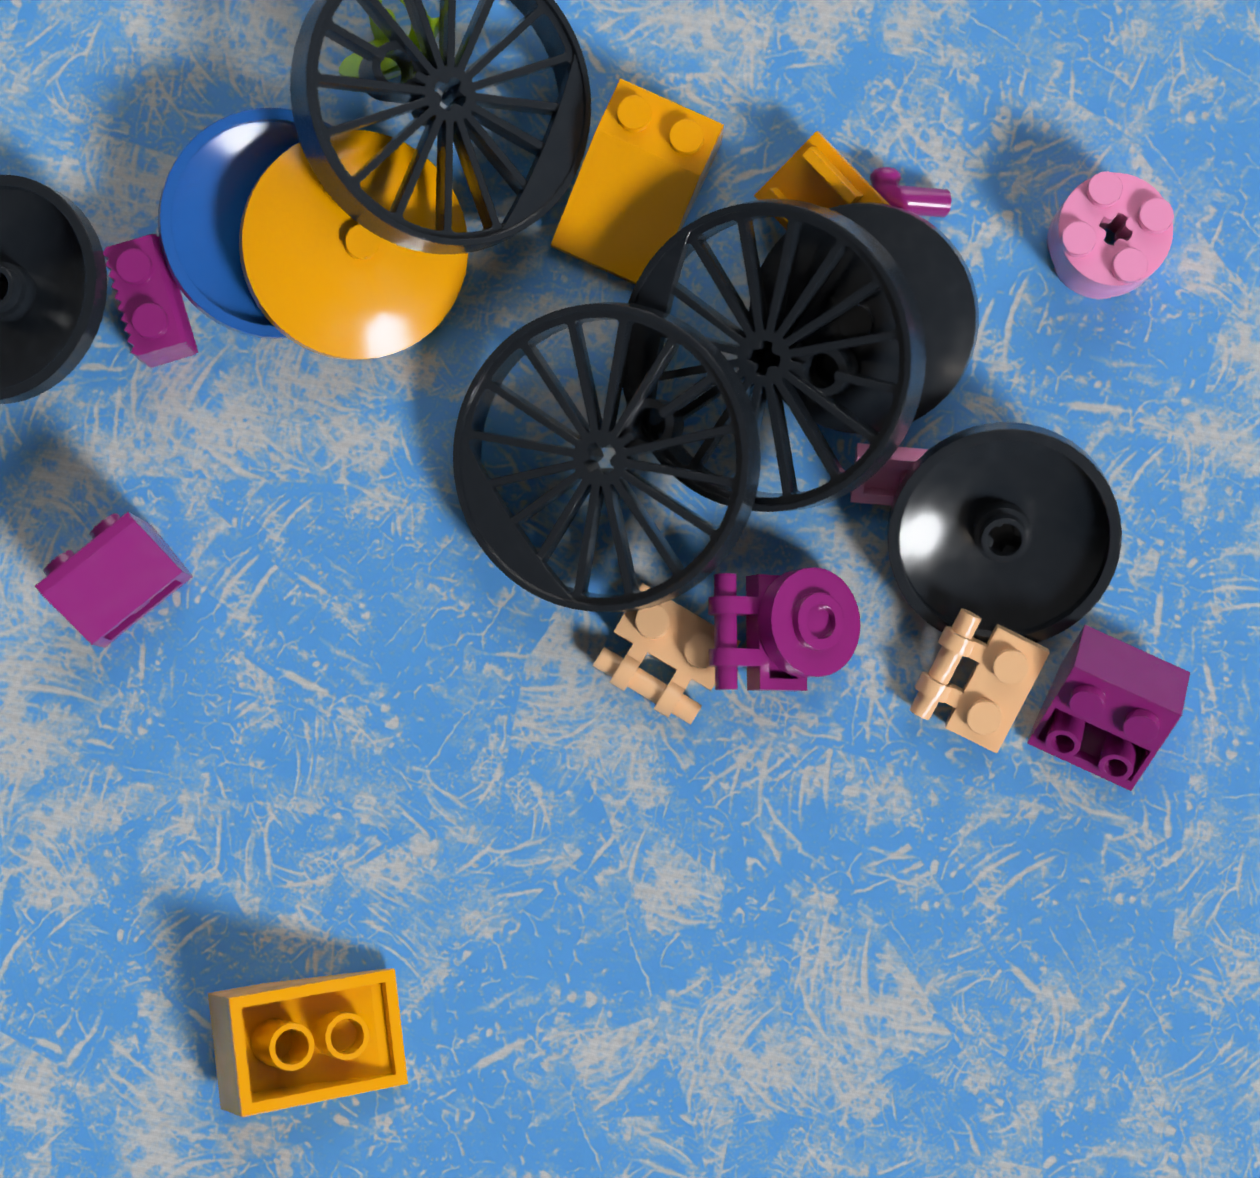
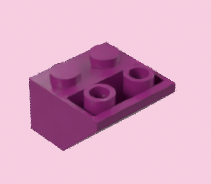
M126 512L121 517L118 513H114L99 522L89 533L93 540L75 554L72 550H68L54 558L43 570L46 577L35 585L40 594L92 645L103 648L193 577L150 523L129 512Z
M1084 625L1058 669L1029 734L1027 744L1132 791L1182 716L1190 672L1090 626Z

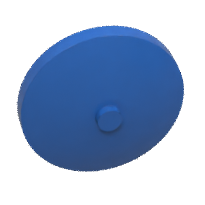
M257 108L245 110L224 117L206 127L189 142L173 163L161 191L158 208V233L161 250L166 265L182 293L197 309L216 323L235 332L258 338L282 339L287 337L278 331L264 316L249 291L240 261V225L245 204L258 179L281 154L300 143L291 109ZM323 121L327 128L333 127L332 125Z

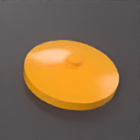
M353 130L331 137L330 142L341 163L352 176L393 137L367 130ZM300 143L281 154L261 175L249 195L241 219L239 232L240 261L245 281L257 306L270 323L288 339L307 350L330 358L342 360L375 359L394 354L419 342L431 333L449 313L458 297L466 274L468 253L432 254L411 250L377 236L356 222L331 198L319 182L307 161ZM402 143L360 182L362 190L388 211L392 206L415 152V149L406 143ZM426 159L403 213V218L415 225L435 230L437 167L429 159ZM452 189V231L456 233L467 232L463 211Z

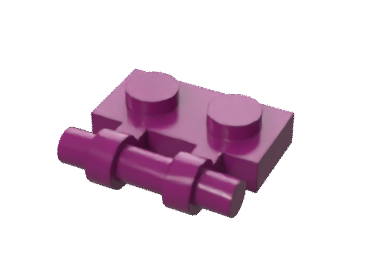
M714 574V596L708 597V615L714 616V648L709 649V667H715V690H738L737 667L747 668V691H807V678L789 675L778 668L767 655L760 639L758 628L760 603L769 585L780 575L756 574L746 576V596H737L736 574ZM737 616H746L747 648H737Z

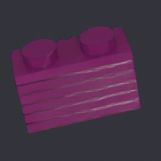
M157 234L145 235L106 247L103 255L107 259L106 267L111 271L108 277L114 281L111 287L117 292L114 298L120 303L118 310L123 313L121 320L126 324L124 331L130 336L127 342L133 346L130 353L150 368L199 353L180 288L166 265Z

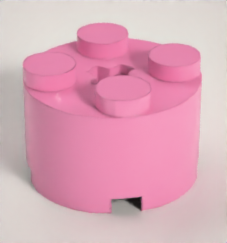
M1107 171L1100 172L1084 181L1068 196L1049 226L1047 246L1057 276L1072 291L1092 299H1107L1120 296L1138 288L1160 267L1170 250L1173 239L1174 219L1170 203L1153 186L1133 175ZM1105 229H1109L1115 234L1114 240L1116 242L1113 245L1107 244L1104 241L1106 236Z

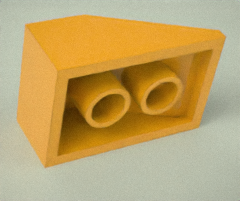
M620 78L595 131L550 244L551 247L636 285L643 270L656 252L683 228L721 146L724 124Z
M393 968L262 983L208 993L220 1108L240 1117H246L408 1084L396 975Z

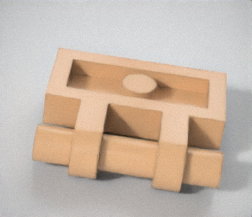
M642 583L639 590L645 591L651 587ZM672 600L650 608L625 612L613 633L631 643L632 646L624 658L604 647L594 662L593 667L612 677L609 683L622 691H625L628 687L655 703L654 710L667 718L672 713L691 725L702 705L684 695L683 692L691 680L709 691L715 685V667H709V649L714 648V625ZM647 653L676 670L669 684L639 668Z
M961 608L952 627L945 626L938 640L942 647L929 672L923 671L915 685L918 693L909 710L923 719L930 720L938 703H946L952 706L953 709L945 723V728L997 754L1050 652L1048 648L999 624H996L986 644L973 637L982 618ZM962 656L977 662L964 688L949 682Z

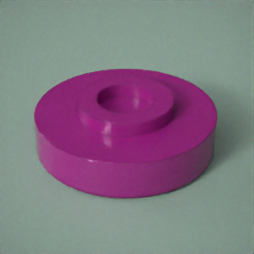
M812 567L788 571L777 577L763 595L758 614L760 639L769 658L785 673L799 678L831 675L847 664L853 656L859 641L860 614L855 597L840 577L826 569Z

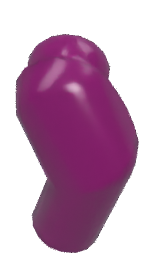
M892 167L876 168L870 174L871 186L889 205L903 208L918 216L946 217L950 211L952 200L948 189L899 185L901 175L896 168Z

